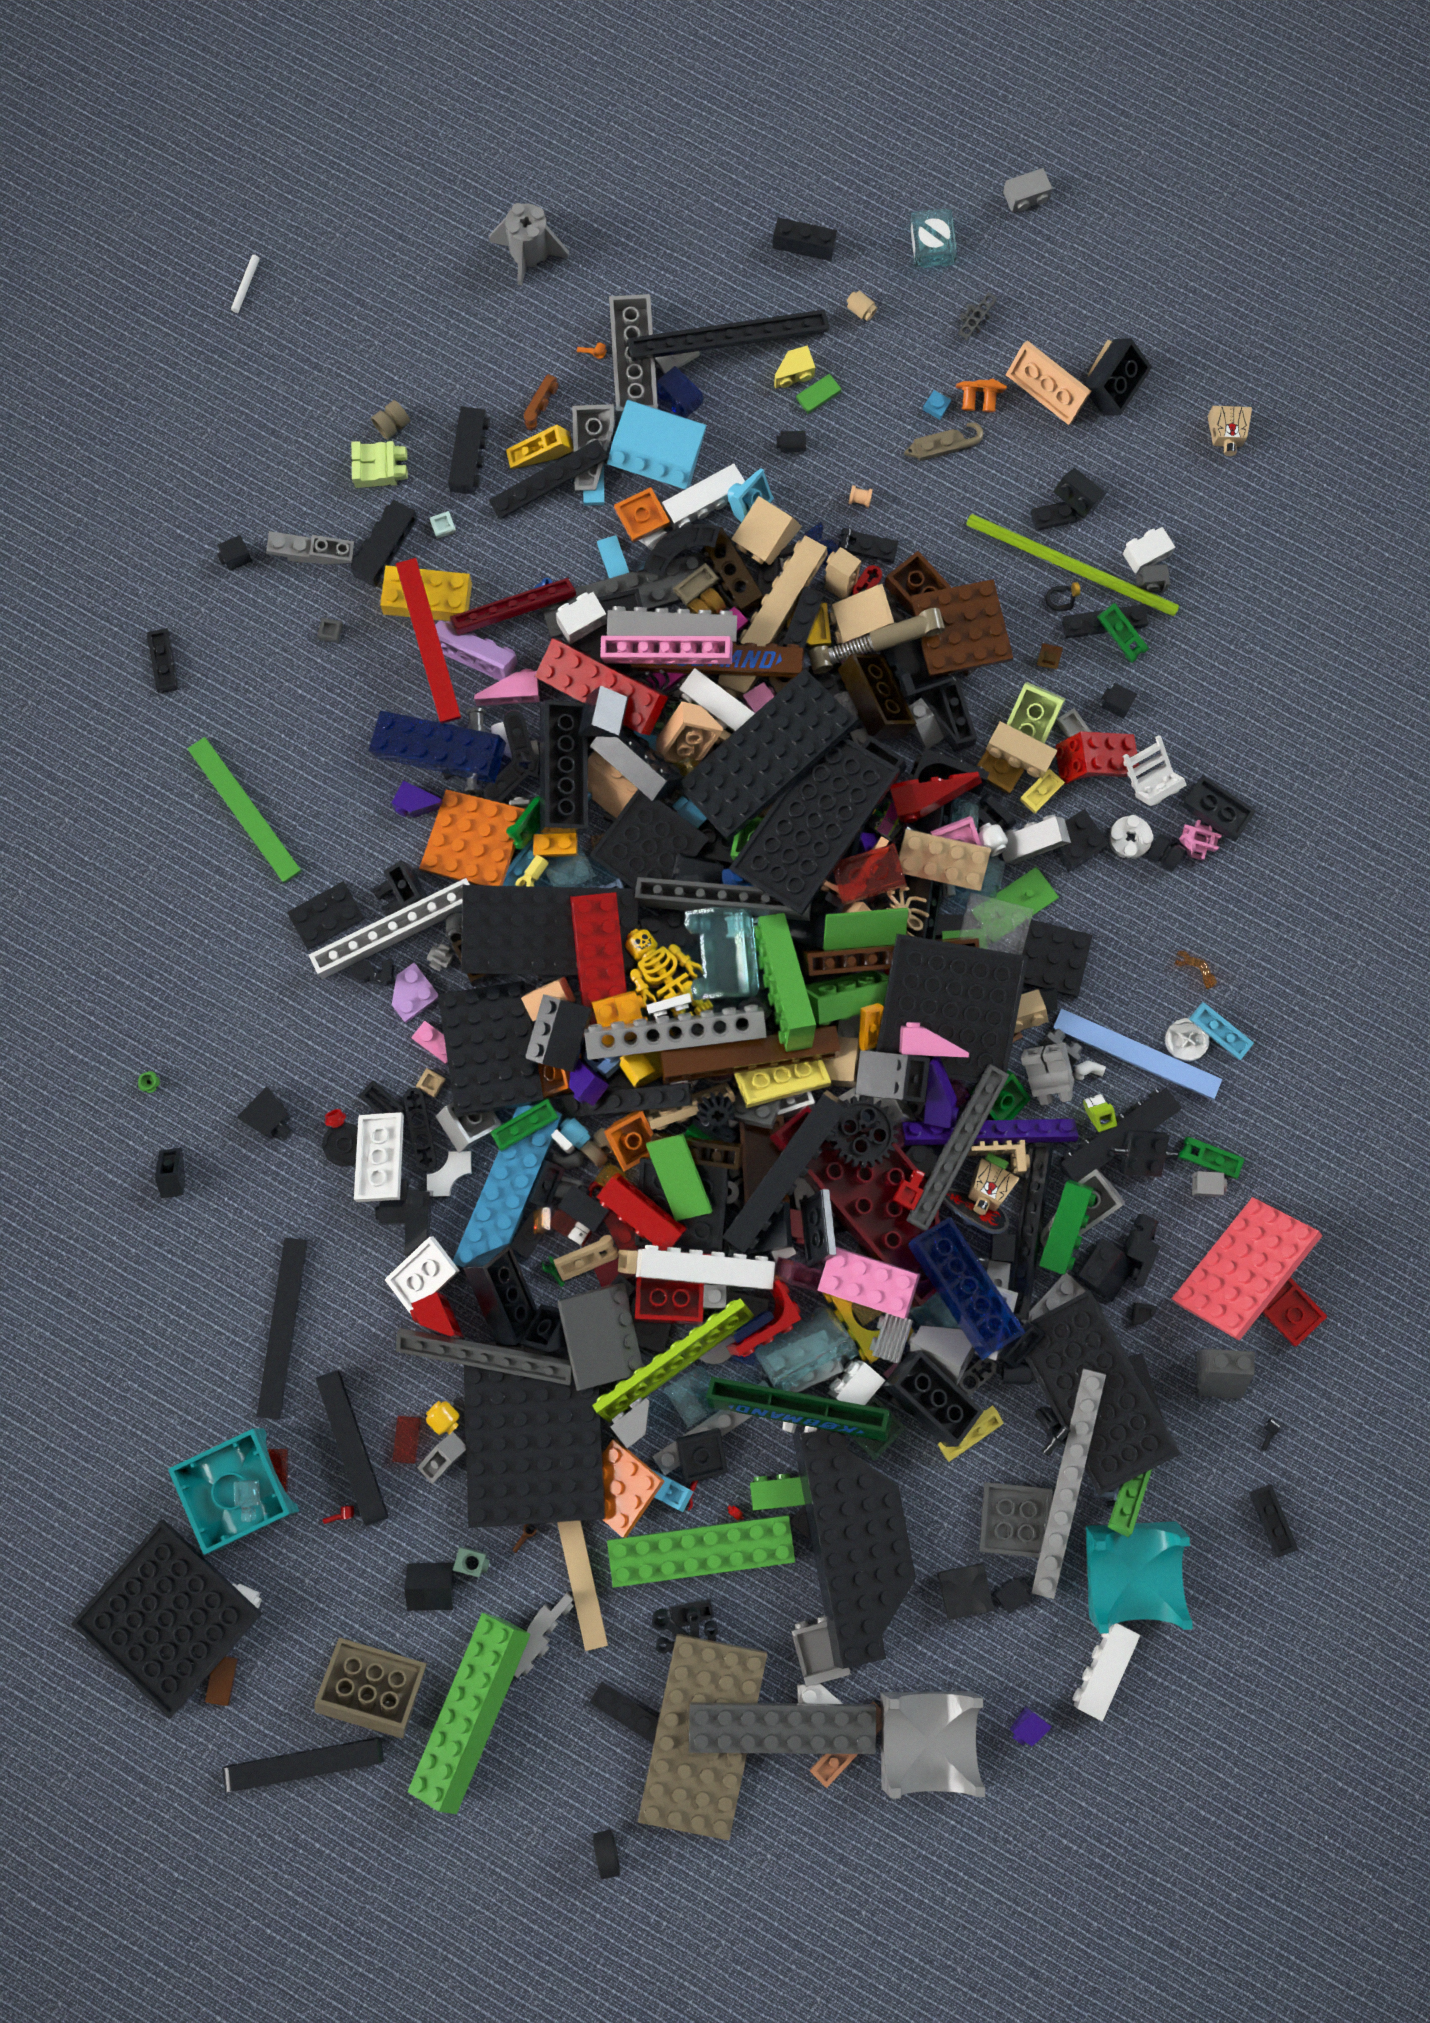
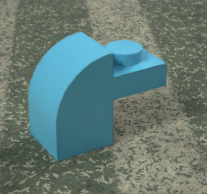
M654 1471L665 1481L654 1498L684 1512L694 1491Z

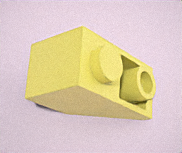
M808 345L787 352L775 374V388H786L792 385V383L806 382L814 377L815 365Z

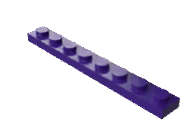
M1074 1119L985 1120L973 1144H978L982 1141H985V1143H992L993 1141L1005 1143L1011 1140V1143H1017L1020 1140H1025V1143L1077 1142L1079 1136ZM954 1121L950 1128L925 1124L924 1122H902L901 1130L904 1145L946 1144L958 1121Z

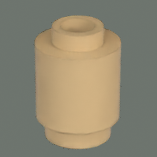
M861 291L857 293L852 292L847 299V308L862 320L869 321L878 309L875 306V302Z

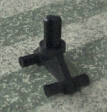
M1041 1407L1036 1410L1035 1417L1045 1427L1044 1431L1049 1436L1050 1441L1042 1449V1452L1050 1456L1056 1447L1066 1444L1067 1435L1071 1430L1064 1424L1061 1426L1058 1419H1055L1045 1407Z

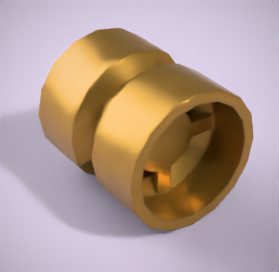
M708 588L700 595V599H694L686 608L690 609L691 614H698V610H711V614L719 615L720 611L726 610V605L714 589Z

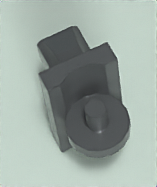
M1056 1029L1052 1033L1049 1032L1039 1045L1045 1049L1047 1045L1064 1043L1065 1033L1060 1029ZM1072 1042L1070 1046L1066 1044L1071 1068L1081 1057L1079 1054L1082 1047L1076 1042Z

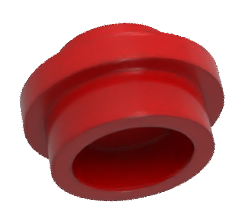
M341 1109L325 1114L326 1126H331L332 1128L341 1126L346 1119V1114L342 1113Z

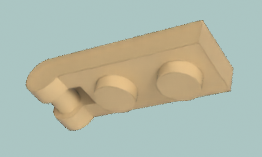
M605 1235L593 1244L554 1259L555 1266L562 1280L565 1281L617 1259L619 1252L613 1246L614 1241L612 1237Z

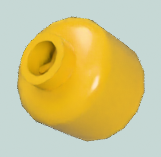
M440 1401L436 1402L426 1412L428 1415L426 1417L427 1424L438 1435L445 1432L450 1434L459 1426L456 1423L459 1419V1413L447 1401L442 1403Z

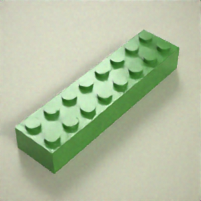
M788 1514L607 1540L613 1587L795 1562Z
M483 1612L408 1789L410 1794L438 1812L457 1814L531 1635L501 1617Z

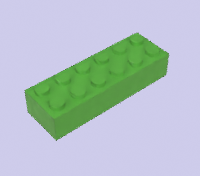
M785 913L758 917V925L754 927L756 938H753V945L755 951H759V967L764 969L763 982L765 988L768 987L770 991L768 993V1000L770 1006H774L773 1018L775 1025H779L780 1031H778L780 1044H784L786 1052L812 1048L816 1022Z

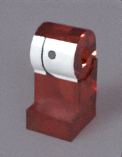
M559 1208L548 1224L549 1227L584 1247L593 1233Z

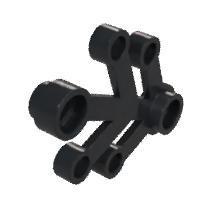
M692 1607L687 1611V1620L690 1622V1634L672 1621L669 1612L665 1609H658L652 1614V1626L660 1631L667 1629L675 1636L676 1634L700 1638L699 1621L701 1619V1611L696 1607ZM691 1614H696V1615H698V1616H697V1617H691L690 1615H691ZM708 1621L704 1625V1633L707 1636V1640L716 1641L718 1625L714 1621ZM712 1627L714 1630L709 1631L708 1628ZM660 1637L656 1641V1650L662 1654L673 1651L675 1641H669L666 1637ZM660 1644H666L667 1646L661 1647Z

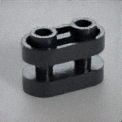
M987 793L980 799L981 808L974 805L968 810V814L973 818L975 826L981 827L990 823L991 825H1000L1001 828L1004 827L1010 830L1016 824L1015 818L992 795ZM987 813H989L997 822H995Z

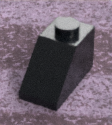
M181 1147L159 1151L155 1180L161 1198H174L184 1195L186 1181Z

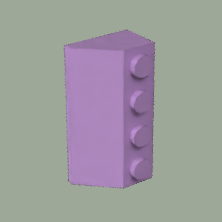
M440 620L435 624L445 656L500 681L512 674L518 663L517 656L512 649L498 647L492 640L487 638L483 640L472 631L457 635L450 621L445 623Z

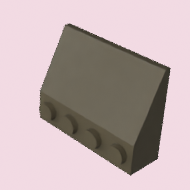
M339 1638L315 1700V1713L404 1739L427 1663Z

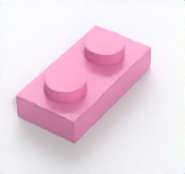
M424 1021L411 1038L447 1065L444 1035Z

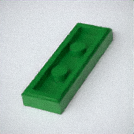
M546 1099L492 1130L490 1134L500 1151L503 1152L558 1120L559 1117L550 1101Z

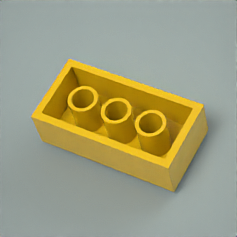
M386 566L380 603L383 614L410 617L397 567ZM420 569L434 620L450 621V616L469 610L472 588L470 574Z

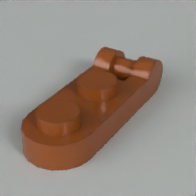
M551 374L546 375L524 412L525 427L528 430H535L537 428L538 416L541 411L544 412L549 403L548 399L558 389L559 383H557V378Z

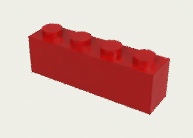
M619 1173L611 1177L597 1196L603 1207L613 1210L617 1214L618 1219L635 1228L634 1231L640 1237H646L652 1242L653 1246H659V1251H667V1247H673L687 1229Z

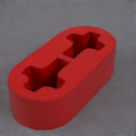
M871 565L864 570L853 588L852 596L862 591L864 586L867 587V590L880 584L882 571L878 566ZM876 573V578L868 582L869 574Z

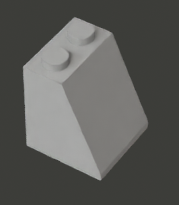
M921 1326L917 1333L913 1332L911 1334L906 1354L910 1351L920 1350L947 1377L958 1385L973 1358L979 1332Z

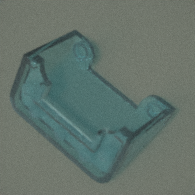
M825 1306L817 1308L813 1314L793 1325V1329L776 1335L770 1343L764 1346L762 1344L757 1345L754 1352L774 1388L790 1391L793 1384L797 1387L799 1385L797 1380L835 1357L840 1361L842 1355H847L850 1360L859 1355L853 1339L832 1308Z

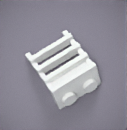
M1159 735L1155 737L1157 743L1131 758L1127 754L1123 756L1124 766L1127 767V774L1132 781L1131 786L1136 792L1135 797L1149 806L1160 803L1162 799L1177 793L1186 786L1185 779L1173 772L1162 738ZM1160 750V754L1133 769V765ZM1162 761L1164 762L1163 765L1147 773L1141 778H1136V776L1140 775L1146 770L1152 768L1153 766L1159 764Z

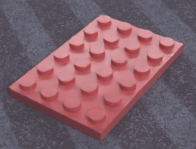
M1252 1197L1171 1299L1177 1305L1240 1341L1320 1240L1322 1234L1318 1230Z

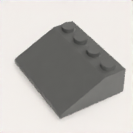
M625 1283L605 1285L557 1301L577 1391L630 1377L637 1369L643 1367Z

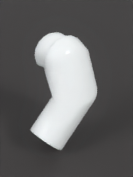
M1085 1061L1076 1065L1073 1077L1077 1080H1083L1084 1076L1089 1073L1103 1076L1106 1066L1092 1061Z

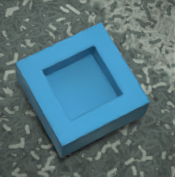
M934 390L923 406V411L941 420L951 404V399Z

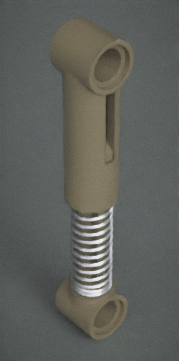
M939 608L924 610L918 616L871 631L867 638L856 639L852 643L849 641V644L838 645L837 648L836 646L830 649L827 646L812 648L808 651L812 671L814 674L826 673L833 669L834 663H839V660H846L851 654H864V652L868 653V650L870 652L871 650L879 652L924 636H936L945 631V626Z

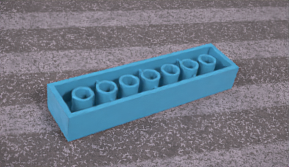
M537 1104L517 1107L513 1118ZM556 1112L559 1119L503 1152L499 1149L453 1259L455 1265L463 1268L480 1254L505 1244L511 1245L528 1205L527 1199L543 1160L547 1159L554 1142L551 1136L556 1129L559 1130L563 1120L561 1113Z

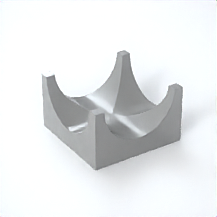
M972 1691L880 1692L882 1790L892 1799L901 1798L902 1795L907 1793L924 1791L958 1792L975 1797H985V1786L980 1778L976 1753V1724L979 1710L983 1708V1698Z

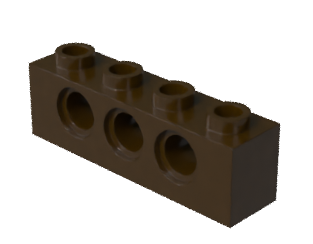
M720 527L715 547L704 546L701 550L707 559H712L714 564L711 567L715 574L722 576L724 581L721 584L725 591L732 593L734 599L731 601L735 608L741 609L746 615L761 605L764 595L728 534ZM726 551L723 558H718L720 552ZM736 568V572L728 576L729 570ZM746 585L745 591L738 593L739 587Z
M656 1132L651 1136V1141L676 1135ZM684 1136L695 1164L735 1170L741 1167L744 1144Z

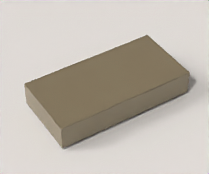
M705 563L675 586L673 591L687 606L708 588L716 584L719 578Z

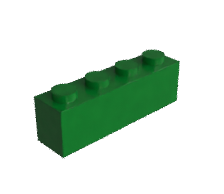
M1072 1180L1066 1182L1039 1266L1063 1275L1066 1274L1067 1270H1072L1076 1259L1072 1257L1074 1249H1079L1083 1238L1079 1236L1081 1228H1086L1089 1216L1086 1215L1088 1207H1093L1096 1195L1093 1194V1187Z

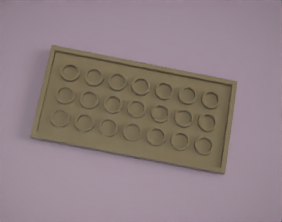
M676 1634L638 1823L724 1840L730 1839L747 1753H689L690 1702L758 1703L767 1659L766 1651Z

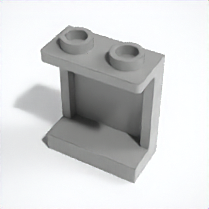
M825 1615L817 1617V1622L808 1624V1621L798 1622L794 1624L795 1628L791 1629L806 1687L851 1675L849 1668L842 1669L834 1666Z

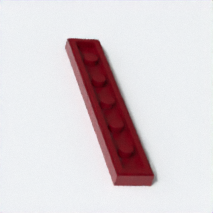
M565 578L450 616V621L457 635H461L576 597V590L569 578Z

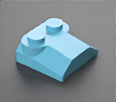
M762 468L756 471L743 484L735 483L728 490V501L733 514L741 523L758 496L769 503L774 499L764 474L765 471Z

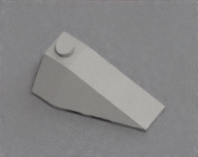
M614 404L572 406L574 452L598 439L607 454L615 427ZM604 462L575 477V491L596 490Z

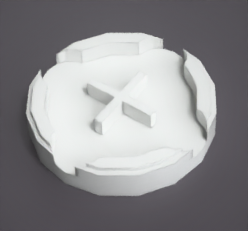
M1183 1018L1174 1022L1168 1028L1165 1035V1045L1168 1052L1174 1058L1185 1062L1199 1059L1209 1047V1036L1188 1020L1189 1018Z

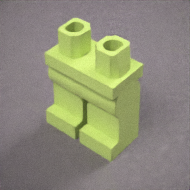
M360 441L351 442L352 480L356 488L385 486L389 484L397 485V480L408 479L407 466L397 465V461L408 459L406 447L395 446L393 441L375 444H361Z

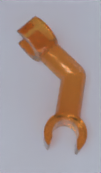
M1178 951L1177 955L1183 956L1185 961L1176 960L1175 964L1177 966L1187 964L1198 967L1207 989L1217 984L1216 978L1211 974L1206 961L1190 957L1185 951Z

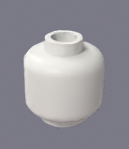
M987 823L979 828L978 836L981 845L991 848L990 855L992 857L1006 850L1008 839L1000 825Z

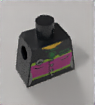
M882 799L866 822L864 830L868 833H876L878 839L882 836L890 842L905 822L900 821L894 802Z

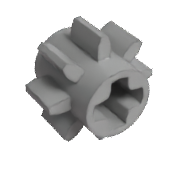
M442 943L439 947L434 945L427 956V960L431 961L429 966L438 971L442 967L447 969L454 957L450 953V947Z

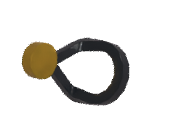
M1078 582L1072 583V586L1052 587L1046 593V604L1054 611L1071 610L1074 607L1075 596L1080 595V585ZM1059 590L1072 592L1070 603L1061 606L1053 604L1050 599L1051 593Z

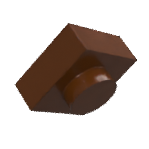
M1042 643L1037 665L1057 670L1063 647Z

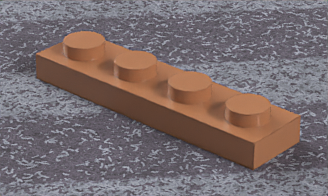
M873 1701L871 1704L876 1705L877 1734L882 1729L881 1708ZM823 1754L809 1771L827 1788L858 1754Z

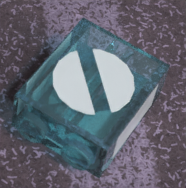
M952 209L911 212L909 225L915 267L928 268L935 265L949 266L955 264L957 247Z

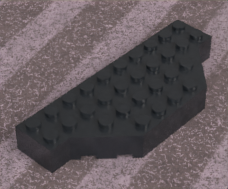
M819 1429L793 1434L834 1666L844 1669L886 1659L882 1634L916 1580L899 1486L848 1450L844 1433Z

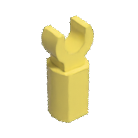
M536 855L524 872L525 875L520 877L515 885L523 886L527 884L526 886H534L533 883L539 879L549 863L544 858Z

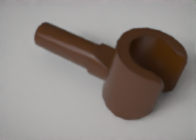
M529 1524L524 1525L523 1534L512 1548V1551L517 1553L523 1543L536 1534L537 1528L532 1534H527L525 1529Z

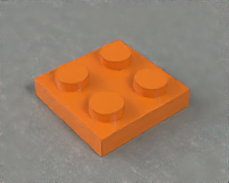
M651 487L614 505V509L633 543L670 526V521Z

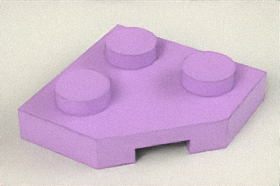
M412 963L397 974L392 1006L403 1021L407 1023L439 999L438 993L415 963Z

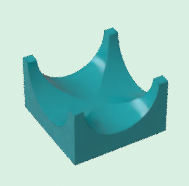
M253 1428L168 1468L204 1555L216 1552L252 1532L300 1512L297 1504L285 1492L274 1470L267 1450V1434L264 1428Z
M1176 1521L1135 1523L1129 1538L1110 1529L1108 1525L1086 1526L1089 1617L1099 1634L1109 1633V1628L1116 1623L1138 1619L1160 1620L1178 1625L1183 1630L1193 1629L1192 1619L1186 1605L1182 1577L1183 1551L1185 1546H1190V1537Z

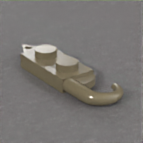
M971 422L967 423L966 426L975 428L977 435L969 439H965L960 431L954 429L914 439V443L904 452V455L918 458L919 461L957 452L960 449L979 444L983 439V429L977 423Z

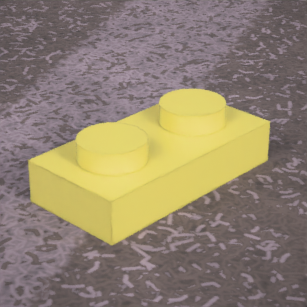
M1049 768L1043 779L1040 777L1019 800L1036 814L1065 782Z

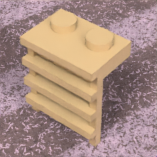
M1011 1140L1006 1141L1002 1145H998V1141H993L989 1146H985V1141H982L976 1146H972L971 1151L967 1154V1156H984L991 1152L994 1155H1010L1011 1174L1015 1176H1021L1030 1167L1029 1154L1025 1152V1140H1020L1015 1145H1012Z

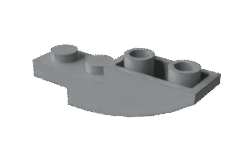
M269 531L266 554L288 557V561L304 563H351L354 541L312 535L309 538Z
M568 1592L553 1609L545 1603L529 1625L527 1632L531 1635L514 1674L517 1678L521 1673L526 1676L534 1667L531 1663L536 1656L541 1658L550 1648L547 1645L550 1639L544 1633L550 1634L558 1625L555 1620L562 1613L566 1616L574 1606L571 1603L574 1597Z

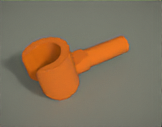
M597 343L595 349L577 347V352L590 353L598 359H602L607 350L603 343Z

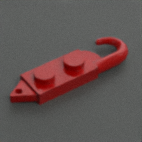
M597 1180L591 1183L588 1187V1190L591 1191L589 1196L592 1197V1191L595 1188L600 1187L603 1189L608 1182ZM610 1209L611 1212L606 1218L605 1223L618 1249L637 1250L638 1246H635V1231L632 1226L620 1221L617 1214Z

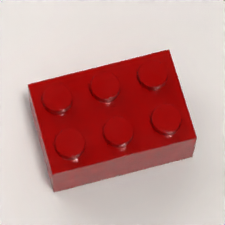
M637 1277L635 1322L702 1325L704 1283Z

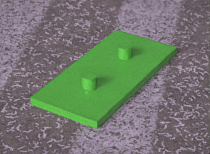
M1036 866L971 910L970 913L981 928L985 929L986 935L994 943L1057 900L1059 896Z
M908 908L827 914L823 949L825 951L895 944L896 933L906 935Z
M680 1134L647 1142V1149L675 1221L712 1213L713 1210L684 1135Z

